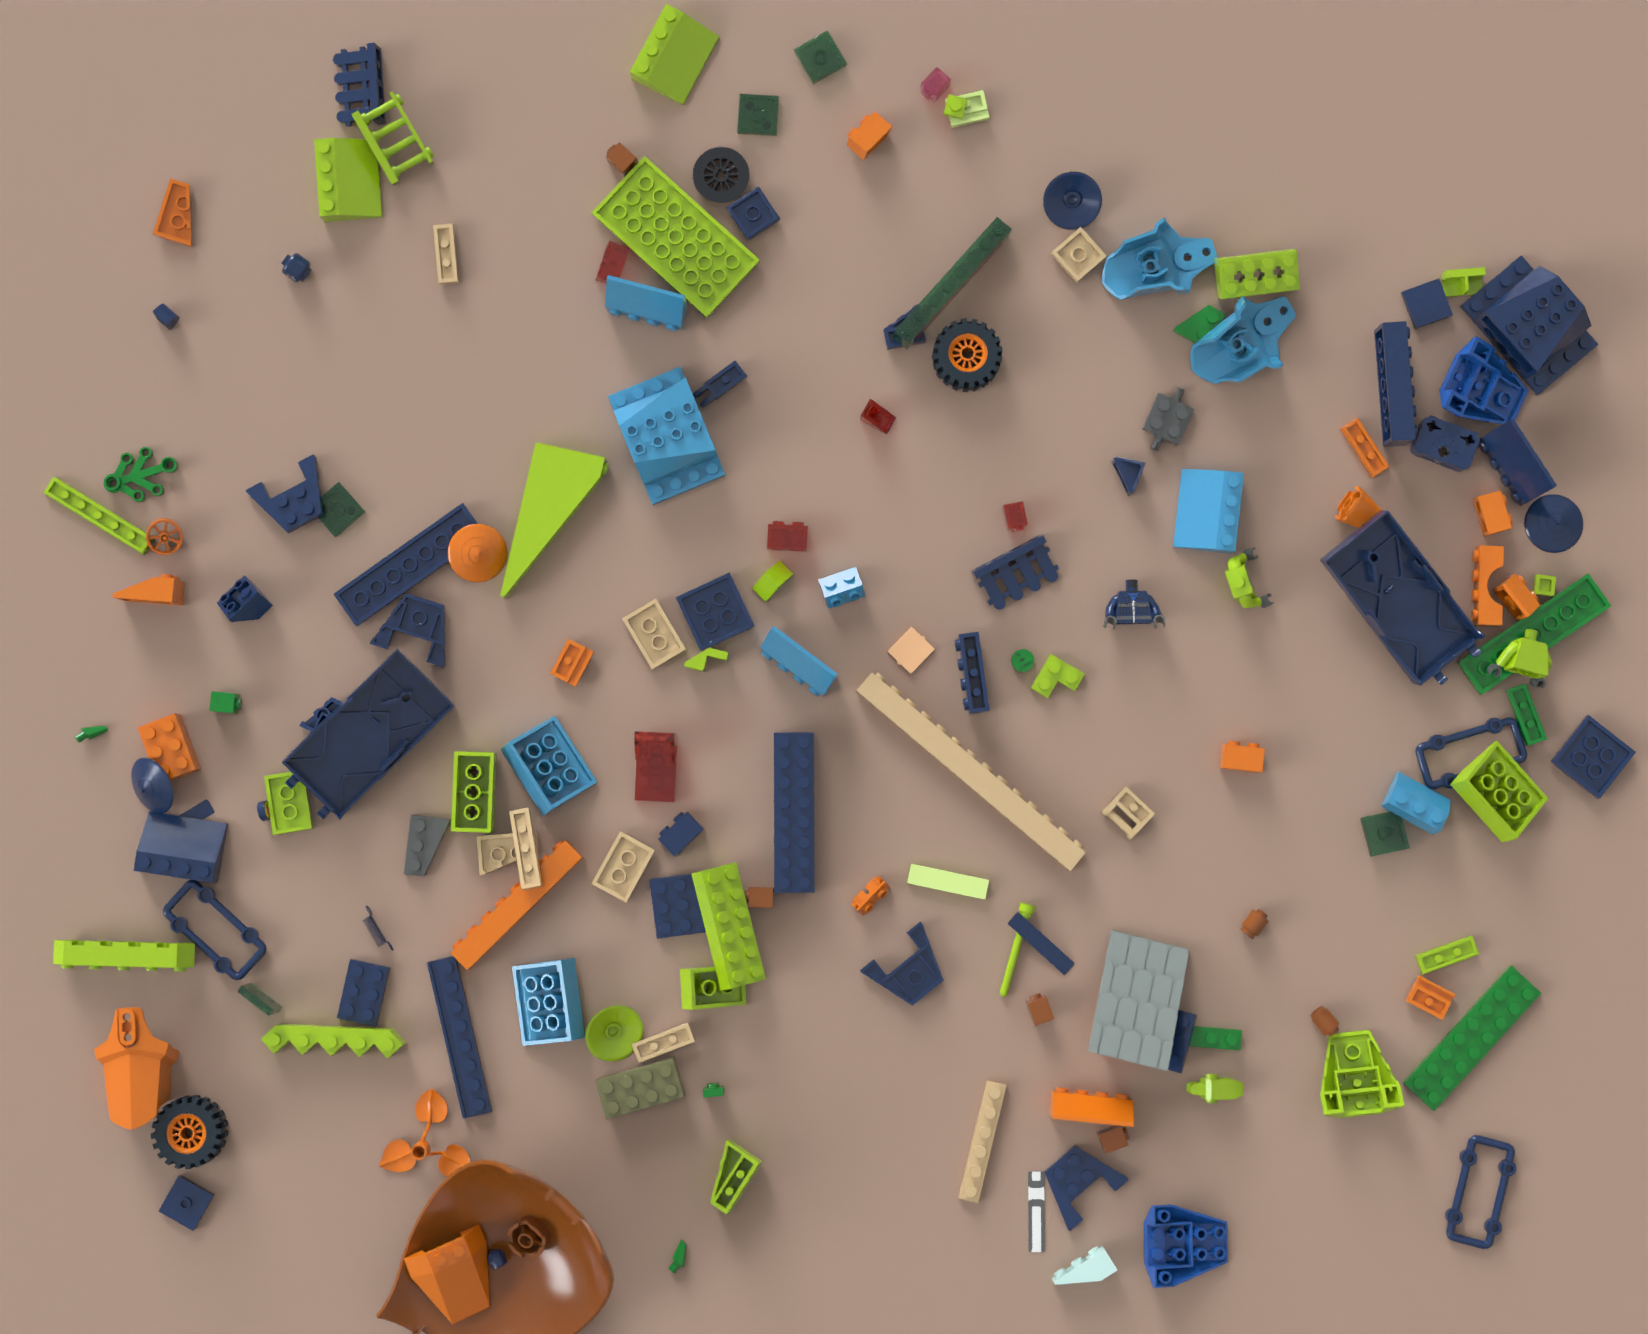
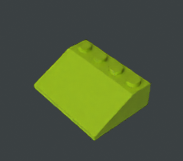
M666 4L630 70L631 79L684 105L719 36L684 12Z
M314 139L319 217L324 222L382 218L379 162L366 139Z
M1498 741L1493 742L1466 766L1450 784L1501 842L1517 839L1549 799Z

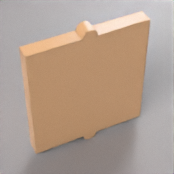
M911 626L887 652L897 660L898 665L901 664L911 674L935 649L925 640V636H921Z

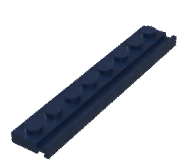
M454 956L427 962L462 1117L465 1119L492 1112L458 961Z

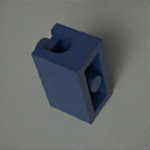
M683 812L679 813L673 819L675 823L670 828L666 826L659 833L661 837L658 840L674 857L704 830L689 812L685 814Z

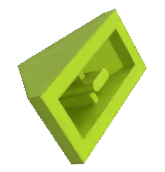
M779 560L762 575L752 589L767 602L794 574Z

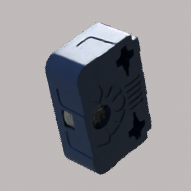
M1428 416L1420 421L1418 436L1412 441L1410 451L1417 457L1454 471L1462 472L1471 466L1480 438L1477 437L1478 433L1472 430L1470 431L1434 416ZM1431 424V429L1433 430L1429 431V427L1427 425ZM1468 438V443L1470 444L1466 445V441L1464 439ZM1441 449L1445 454L1443 457H1441L1440 453L1438 452Z

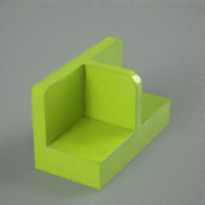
M1485 267L1444 271L1441 274L1446 297L1468 296L1477 293L1483 288L1482 278L1486 275Z

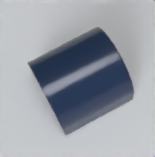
M164 303L153 310L155 318L168 330H171L179 321V316Z

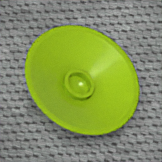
M614 1005L606 1007L595 1014L587 1026L585 1035L587 1047L600 1060H622L634 1052L632 1043L642 1040L643 1023L640 1016L627 1006Z

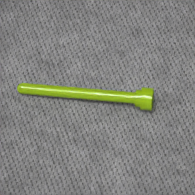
M1020 902V914L1028 920L1034 914L1036 906ZM1017 932L1000 989L1002 997L1008 994L1023 937Z

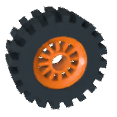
M965 318L961 319V322L958 323L956 321L951 322L949 327L945 326L942 329V333H939L936 338L932 353L933 367L937 371L936 375L938 378H942L946 386L949 384L953 390L957 391L959 388L962 389V392H968V389L977 391L979 387L982 386L984 388L987 386L988 382L995 378L1002 361V346H1000L999 337L994 335L995 331L992 328L989 330L984 322L982 324L977 323V319H972L970 322ZM969 350L972 352L973 357L966 359L962 356V352Z
M188 1095L166 1104L162 1108L163 1110L158 1112V1115L155 1117L157 1121L153 1122L151 1127L155 1128V1132L151 1133V1139H156V1143L152 1145L154 1150L159 1148L160 1153L157 1154L159 1158L165 1157L167 1159L165 1163L168 1165L175 1164L174 1168L181 1169L185 1167V1169H192L202 1166L218 1156L221 1152L220 1149L227 1142L224 1141V1138L228 1136L229 1130H225L228 1120L223 1121L222 1116L225 1113L223 1110H217L219 1105L216 1102L210 1103V1098H200V1095L190 1097ZM186 1127L190 1128L193 1132L191 1138L185 1135Z

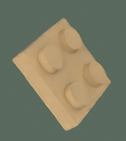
M1082 227L1051 252V255L1076 283L1107 257Z

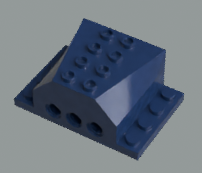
M1522 255L1460 306L1536 395H1539L1599 345L1587 332V329L1592 325L1585 306L1558 275L1542 266L1534 270Z

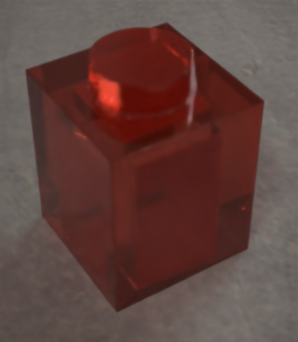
M1023 501L1003 505L1002 509L1007 530H1012V533L1023 531V527L1028 525Z

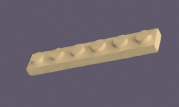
M986 1080L958 1196L959 1199L975 1203L979 1202L1006 1084Z

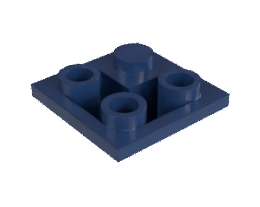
M245 575L237 580L234 586L227 593L223 594L217 602L231 622L260 619L273 606L270 600Z

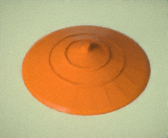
M471 524L458 530L452 537L448 546V560L454 572L461 578L470 582H485L497 576L504 568L507 560V546L501 534L494 528L484 524Z

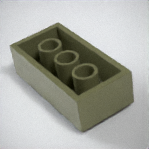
M675 1056L603 1076L595 1080L606 1120L685 1096Z

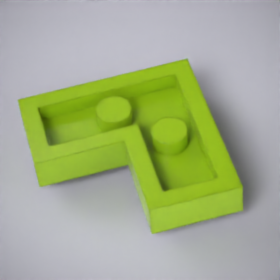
M1050 654L1030 689L1046 698L1050 696L1057 682L1075 691L1085 674Z

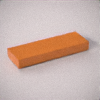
M1358 418L1340 428L1372 478L1390 467Z

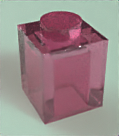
M936 67L921 83V94L926 99H931L935 102L948 89L951 79Z

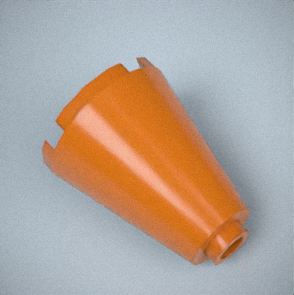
M1355 486L1356 490L1354 492L1349 490L1337 507L1340 512L1339 515L1335 514V519L1360 528L1382 509L1361 487Z

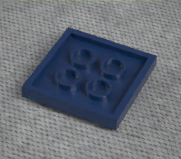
M730 572L676 597L700 651L755 627Z
M1586 715L1550 762L1594 797L1600 799L1636 752L1590 715Z
M691 874L649 879L657 939L706 932Z

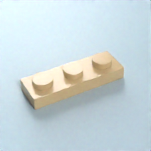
M453 223L433 225L439 285L459 283Z
M689 1022L632 1043L638 1063L695 1042Z

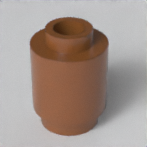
M1260 909L1257 911L1252 910L1241 924L1243 926L1240 930L1252 939L1255 936L1258 937L1269 922L1266 919L1268 915Z
M1320 1006L1310 1014L1312 1022L1324 1036H1332L1339 1030L1338 1026L1340 1023L1328 1008L1325 1009L1323 1006Z

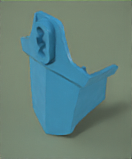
M1163 218L1156 223L1154 230L1124 240L1114 253L1107 256L1102 272V284L1119 300L1168 290H1174L1178 294H1190L1192 279L1207 267L1215 264L1214 258H1217L1213 241L1210 238L1180 237L1171 225L1167 223L1166 218ZM1202 251H1208L1209 256H1204ZM1189 256L1191 259L1190 261H1185L1183 257Z
M1242 296L1235 304L1234 313L1191 346V370L1202 379L1217 384L1222 381L1241 382L1266 366L1273 369L1282 367L1283 363L1279 359L1278 339L1296 317V313L1288 299L1281 296L1270 301L1255 304ZM1281 307L1284 308V312L1282 314H1280ZM1265 318H1270V319L1268 320V323H1267L1266 325H1264V323H1263L1264 319H1265Z

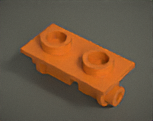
M879 875L876 878L874 877L865 886L869 893L866 894L861 890L851 903L862 915L869 913L874 908V904L888 893L890 886Z

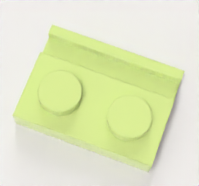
M984 91L958 96L968 99L963 119L949 117L951 128L989 120L990 116Z

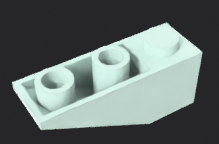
M1096 1246L1088 1251L1089 1255L1083 1259L1079 1257L1072 1261V1266L1066 1270L1062 1268L1055 1272V1277L1052 1280L1055 1285L1101 1281L1117 1271V1268L1103 1246L1100 1248Z

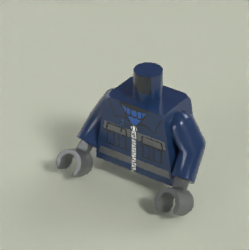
M1132 579L1126 580V591H1119L1117 595L1112 596L1106 606L1103 627L1106 628L1107 624L1110 623L1113 625V629H1115V626L1118 624H1151L1154 620V628L1157 629V623H1162L1163 627H1165L1166 619L1161 614L1154 598L1147 591H1138V580Z

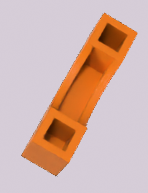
M1480 545L1475 547V550L1472 552V562H1475V570L1472 571L1471 576L1472 582H1474V590L1471 592V600L1474 602V609L1471 611V621H1474V626L1499 627L1503 623V605L1498 604L1491 598L1487 583L1491 573L1497 568L1504 566V546Z

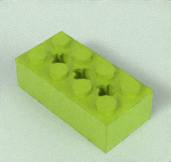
M1296 249L1214 258L1217 298L1228 299L1300 290ZM1276 267L1280 269L1278 275L1273 274V270H1276ZM1256 270L1260 271L1258 278L1254 277V272H1257ZM1237 272L1241 274L1239 280L1234 279V275H1237Z
M454 751L451 831L494 833L497 753ZM474 767L479 770V775L476 778L471 774V770H474ZM473 787H476V790H478V795L475 798L473 794H470V790H474ZM473 807H475V810H478L474 818L472 814H469L470 809L473 810Z

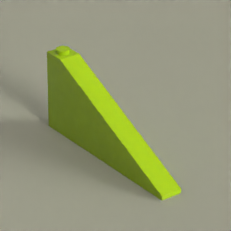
M538 442L535 443L500 594L502 598L507 599L601 482L603 475H607L609 463H606L605 457Z

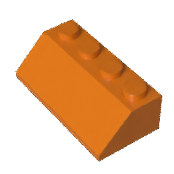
M1063 1087L1051 1090L1049 1115L1052 1119L1134 1127L1133 1100L1128 1098V1094L1117 1093L1116 1097L1108 1096V1092L1097 1091L1095 1095L1088 1094V1090L1077 1089L1076 1092H1068L1069 1089Z

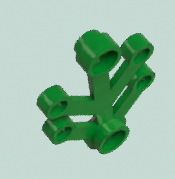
M142 447L130 474L123 476L127 465H131L134 462L133 455L124 453L121 455V461L115 473L105 477L103 482L104 488L110 493L121 491L131 496L134 501L143 502L146 497L143 491L133 490L125 485L134 482L151 491L153 495L162 496L164 494L163 486L153 484L143 478L162 472L174 473L178 469V462L172 457H165L162 459L161 464L142 470L146 460L153 456V451L150 448ZM145 450H149L148 456L143 455ZM126 456H130L129 462H125ZM170 462H173L174 464L172 469H168V464ZM116 480L117 485L112 487V481ZM156 487H160L158 494L155 493ZM141 493L142 497L137 500L136 494Z

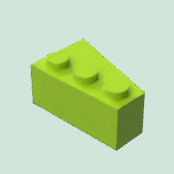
M731 1139L726 1140L720 1169L710 1204L726 1215L733 1211L763 1163L762 1160Z

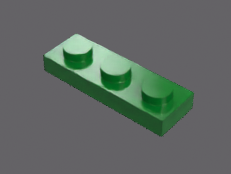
M1526 683L1505 690L1526 746L1546 740L1545 731Z
M1194 1026L1189 1046L1241 1050L1242 1030Z

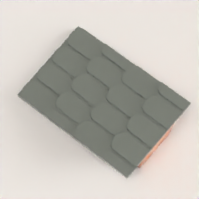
M1114 930L1110 931L1088 1045L1089 1052L1168 1071L1189 949Z

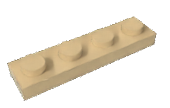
M523 808L509 811L521 889L528 890L542 887L531 809Z

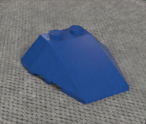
M1475 336L1455 355L1439 391L1442 408L1457 417L1504 424L1512 418L1516 420L1529 390L1517 375L1509 370L1504 359H1500L1495 353V348Z

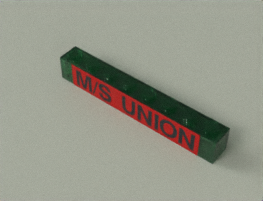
M996 217L896 328L893 338L908 350L1010 236L1012 229L1000 218Z

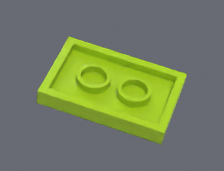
M292 772L264 776L273 835L314 829L308 789L300 781L292 789L285 784L293 775Z

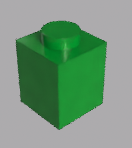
M211 691L209 711L238 714V710H241L242 699L239 694Z

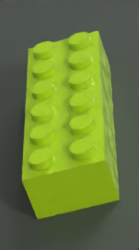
M737 863L692 873L720 990L733 989L766 979Z

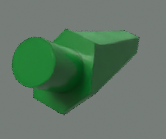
M103 725L81 728L82 732L76 735L75 739L78 743L86 738L90 740L107 732L108 729Z
M682 1239L672 1257L674 1262L669 1267V1270L673 1273L680 1266H685L687 1244Z

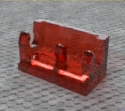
M609 240L595 280L606 284L608 275L620 278L630 248Z

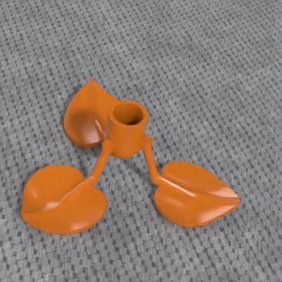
M429 1089L420 1096L416 1103L415 1115L417 1119L421 1122L428 1121L420 1141L412 1148L405 1140L396 1139L390 1142L385 1148L379 1163L381 1168L393 1172H406L415 1166L417 1160H422L426 1156L442 1155L438 1160V1168L444 1176L448 1177L458 1168L471 1163L467 1151L459 1145L451 1144L447 1146L445 1152H431L430 1144L425 1141L432 1122L440 1123L448 1114V1105L434 1089Z

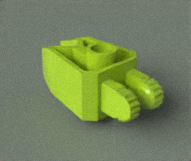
M1206 1074V1077H1200V1081H1190L1185 1087L1186 1092L1200 1095V1098L1205 1099L1206 1103H1218V1100H1234L1243 1096L1242 1082L1229 1077H1218V1074Z

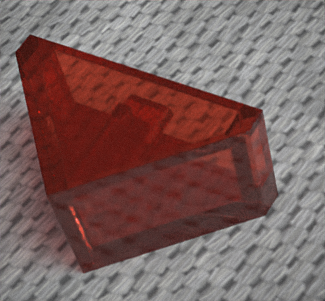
M869 399L860 416V421L884 434H888L896 419L894 415L872 399Z

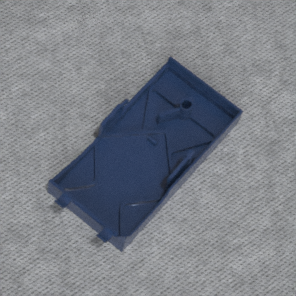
M1388 510L1378 512L1320 559L1413 684L1422 685L1433 676L1442 685L1448 678L1443 675L1441 670L1466 649L1473 657H1477L1482 653L1475 645V642L1486 636L1477 630L1452 598L1449 588Z
M397 648L283 759L282 763L293 773L285 784L292 789L300 781L324 804L317 812L323 820L330 812L334 813L340 820L377 781L382 779L454 707V703Z

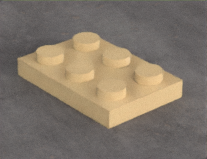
M657 599L652 600L622 618L652 670L686 650Z
M620 831L591 884L627 903L655 850Z

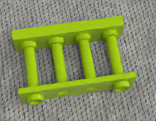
M391 91L389 94L392 100L367 114H360L359 111H356L351 115L392 185L400 182L397 178L400 176V173L425 159L432 164L434 162L431 158L435 156L429 146L424 147L402 108L404 102L399 93L395 95ZM397 106L403 117L376 132L375 130L370 131L367 126L370 124L369 121ZM405 124L408 125L412 135L387 149L379 147L377 142L380 141V138ZM417 141L423 152L396 167L395 165L390 166L387 160L390 159L391 155Z

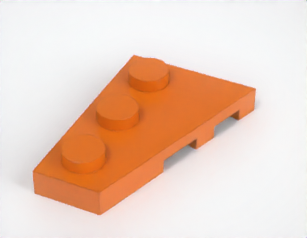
M170 178L153 235L192 247L190 185Z

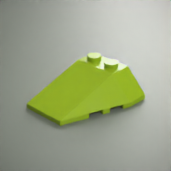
M1370 1030L1335 1033L1329 1036L1320 1092L1324 1116L1349 1118L1376 1115L1405 1106L1401 1086L1392 1074L1389 1064L1383 1058L1382 1052Z

